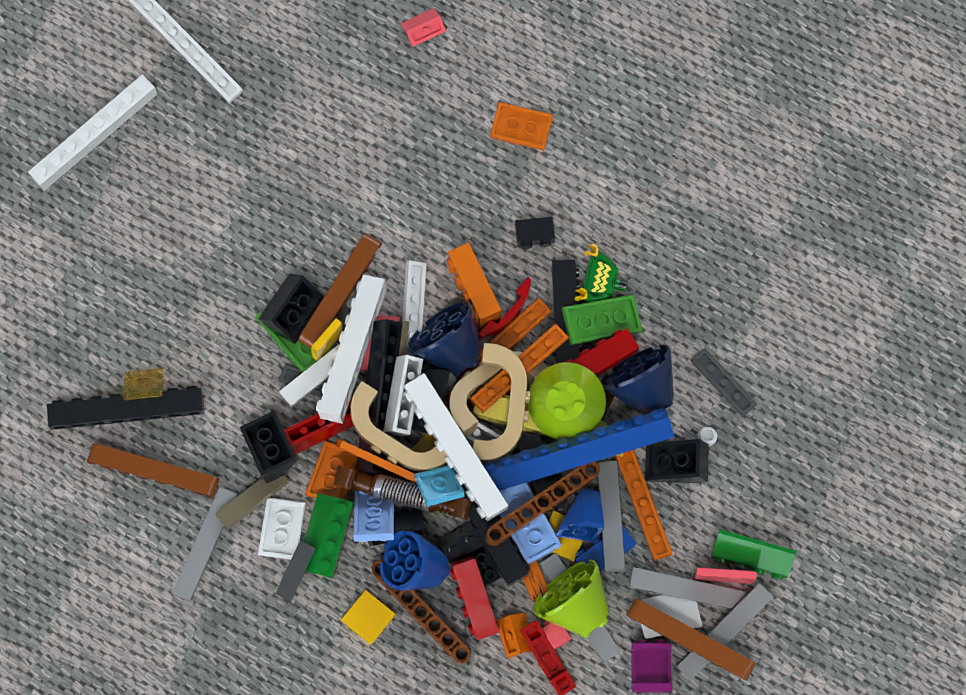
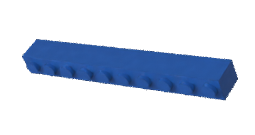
M666 408L656 409L645 415H637L626 421H617L613 425L598 427L593 431L582 432L574 437L562 438L551 444H542L538 448L523 450L518 454L507 455L496 461H487L482 465L498 490L501 491L673 438L674 433Z

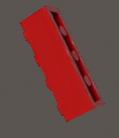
M627 328L623 331L619 329L607 341L605 339L600 340L592 350L586 349L579 354V358L574 361L569 359L564 363L582 365L596 376H599L637 353L639 346Z
M351 397L343 424L320 419L319 414H316L285 429L284 432L295 455L353 427L351 418V402L353 397Z
M470 556L452 562V569H449L452 580H457L459 587L455 589L458 598H463L465 604L462 606L465 618L469 617L471 622L468 625L470 635H475L476 639L480 640L498 634L499 630L475 557Z

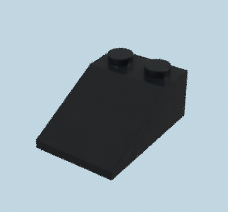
M701 439L657 442L647 445L645 481L670 483L708 482L709 444Z

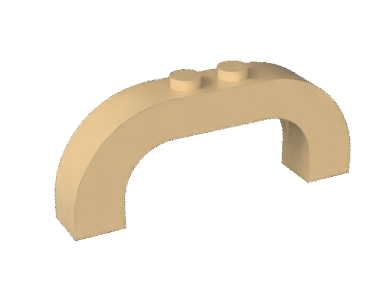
M484 343L482 363L483 365L497 366L504 369L511 378V392L507 427L504 433L491 441L474 440L473 451L480 462L501 459L516 447L523 432L524 422H528L529 411H526L525 407L526 403H530L531 391H527V375L520 359L506 347L491 343Z
M512 351L517 357L522 353ZM481 362L474 371L466 372L462 379L454 386L447 410L465 438L476 431L479 422L469 411L466 402L503 370L502 368L483 365ZM543 362L527 375V383L530 387L535 378L548 368Z
M361 381L352 398L351 418L356 432L366 443L371 445L370 449L377 454L383 453L388 456L386 459L395 465L398 463L414 471L424 472L447 464L445 461L447 456L443 451L440 452L436 446L428 452H414L376 428L370 421L368 413L370 406L378 396V391Z

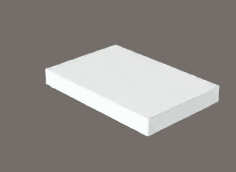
M276 498L267 499L258 555L292 559L301 538L306 502Z
M667 595L641 600L693 629L702 627L697 602ZM641 624L645 640L662 636Z

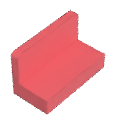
M434 8L401 23L412 47L446 32L442 19Z

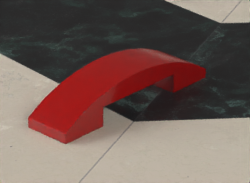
M529 277L516 290V296L519 297V300L499 323L496 324L493 320H490L479 333L481 340L498 334L520 314L528 299L531 288V279Z
M537 619L521 628L520 632L556 693L564 695L576 687L575 683L552 648Z

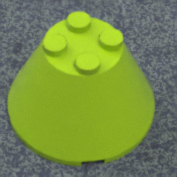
M558 363L546 368L535 378L529 390L531 393L528 409L533 422L544 434L558 440L574 437L582 432L593 431L600 423L605 412L606 397L600 380L588 368L576 363Z
M589 560L590 563L581 561L553 579L546 586L548 591L543 596L539 594L533 605L535 615L581 635L583 638L588 637L597 627H603L608 622L606 617L608 616L609 608L599 567L594 560Z

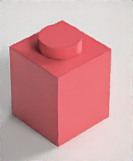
M549 621L543 624L544 628L542 629L554 650L571 640V637L564 628Z

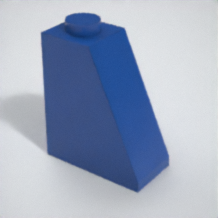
M584 488L579 491L558 527L555 537L593 542L604 529L599 491H594L591 488Z

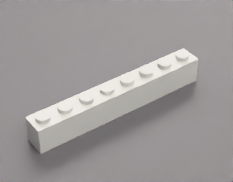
M142 74L28 171L32 179L45 191L157 95L155 87Z
M363 274L361 281L357 283L356 297L352 298L351 312L346 316V327L340 334L339 348L335 349V360L333 365L329 367V378L322 388V399L317 402L316 411H318L320 419L343 424L372 336L373 323L377 321L387 290L385 279Z
M422 374L404 385L405 392L403 394L408 402L412 401L416 407L413 409L419 419L423 418L426 423L424 425L425 430L429 435L433 434L436 441L434 443L440 452L443 451L447 456L445 461L450 469L454 467L457 472L455 475L460 485L464 484L466 486V494L471 502L475 501L478 505L476 510L480 517H485L489 521L507 510L508 504L426 375Z

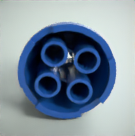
M399 531L394 534V540H388L384 546L386 551L383 562L380 563V572L385 584L393 589L406 591L435 588L450 574V567L448 566V559L445 553L417 533Z

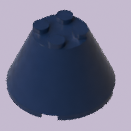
M461 301L454 303L425 322L427 326L421 333L417 330L409 340L407 348L410 353L443 370L450 371L449 373H452L455 377L460 375L467 367L472 368L479 363L478 357L481 354V346L471 303L469 301H466L467 304H463Z
M661 344L659 345L660 348L655 350L649 347L620 362L612 368L614 372L611 375L605 374L602 378L601 384L603 388L641 415L651 413L662 407L663 409L670 407L673 404L674 387L672 356L668 345Z

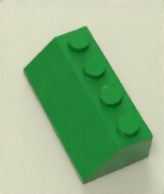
M317 493L304 542L316 548L306 569L307 572L334 579L354 510V502Z
M720 529L715 539L711 558H714V562L719 564L732 563L734 564L733 567L745 570V567L753 569L752 571H756L758 575L768 573L772 575L771 578L782 581L783 578H788L797 551Z

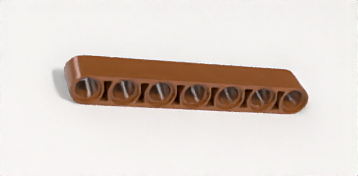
M367 233L362 236L298 339L300 343L311 348L338 317L357 287L358 281L362 279L363 274H365L376 256L375 252L378 248H381V241Z
M92 443L87 459L89 464L95 463L100 465L99 467L110 470L113 468L118 470V472L128 475L131 473L136 475V477L146 480L149 478L155 480L156 483L170 484L174 488L191 490L192 493L206 494L210 498H214L220 480L208 474Z
M595 461L579 466L488 529L485 535L486 543L490 546L500 545L588 485L598 476L600 472L599 464ZM585 468H593L595 474H587ZM570 478H576L579 481V485H572ZM554 489H561L563 491V496H556L554 494ZM538 500H545L548 506L540 507ZM523 510H528V511H530L531 514H532V517H531V518H525V517H523L522 511H523ZM513 521L516 528L509 529L506 526V522ZM497 532L500 539H491L490 533Z
M383 560L375 561L371 567L374 577L456 663L461 665L468 663L471 657L468 647L413 590L400 591L387 586L382 576L375 572L377 566ZM404 594H411L413 600L410 603L403 602L402 597ZM420 607L425 608L427 611L423 617L416 616V610ZM438 622L440 624L439 630L431 631L429 629L430 623ZM451 636L454 642L452 645L446 646L442 642L443 638ZM459 650H465L467 657L464 660H459L456 657V653Z
M637 598L634 599L626 614L631 619L745 681L748 680L756 665L752 660Z

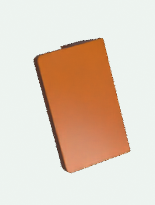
M526 613L508 615L496 620L507 658L531 652L520 632L521 628L529 624Z

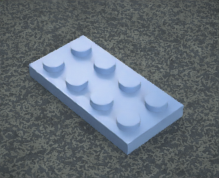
M527 483L499 491L508 504V509L499 514L501 519L534 498ZM523 510V511H522L523 517H525V518H531V517H532V514H531L530 511H528V510ZM542 515L511 536L528 565L562 547L545 515ZM513 521L506 522V526L509 529L516 528Z
M355 491L354 542L394 540V503L388 500L385 501V499L383 501L382 499H376L368 493Z

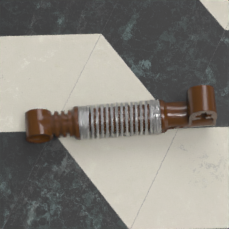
M338 466L333 483L336 486L368 493L371 497L379 500L382 499V501L385 499V501L388 500L392 503L395 502V504H402L405 507L408 505V507H415V509L418 508V510L421 509L428 513L438 511L443 513L444 511V514L468 520L472 505L470 500L458 498L427 507L419 487L415 483H408V481L398 480L397 478L381 474H366L342 466Z

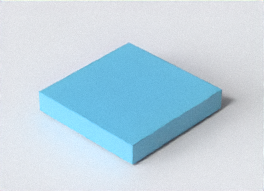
M447 465L414 474L415 481L427 507L465 497L464 490L455 477L454 468L450 469Z

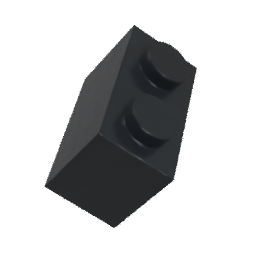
M553 217L515 220L517 247L521 246L522 249H530L533 245L549 247L551 243H555Z

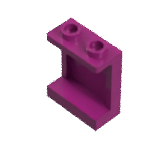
M635 640V643L631 644L632 693H672V643H667V640H655V643H647V640Z

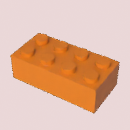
M466 243L449 251L446 266L449 273L455 275L454 282L458 291L462 290L463 292L462 299L464 304H467L466 301H469L473 306L476 324L482 328L490 320L494 322L500 320L501 308L470 244Z

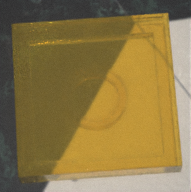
M163 368L125 372L124 400L163 396Z

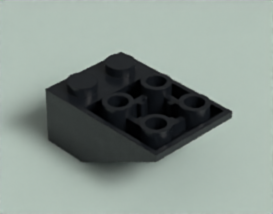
M472 523L437 541L441 550L447 556L451 568L452 562L474 556L484 587L501 578L483 540Z

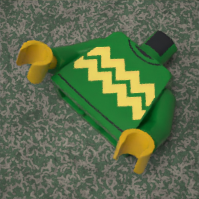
M595 244L587 245L591 248V252L585 251L584 254L593 258L590 257L583 288L575 290V292L580 294V296L575 297V301L583 300L589 303L612 298L614 289L625 292L628 281L617 278L619 269L616 268V265L599 251Z

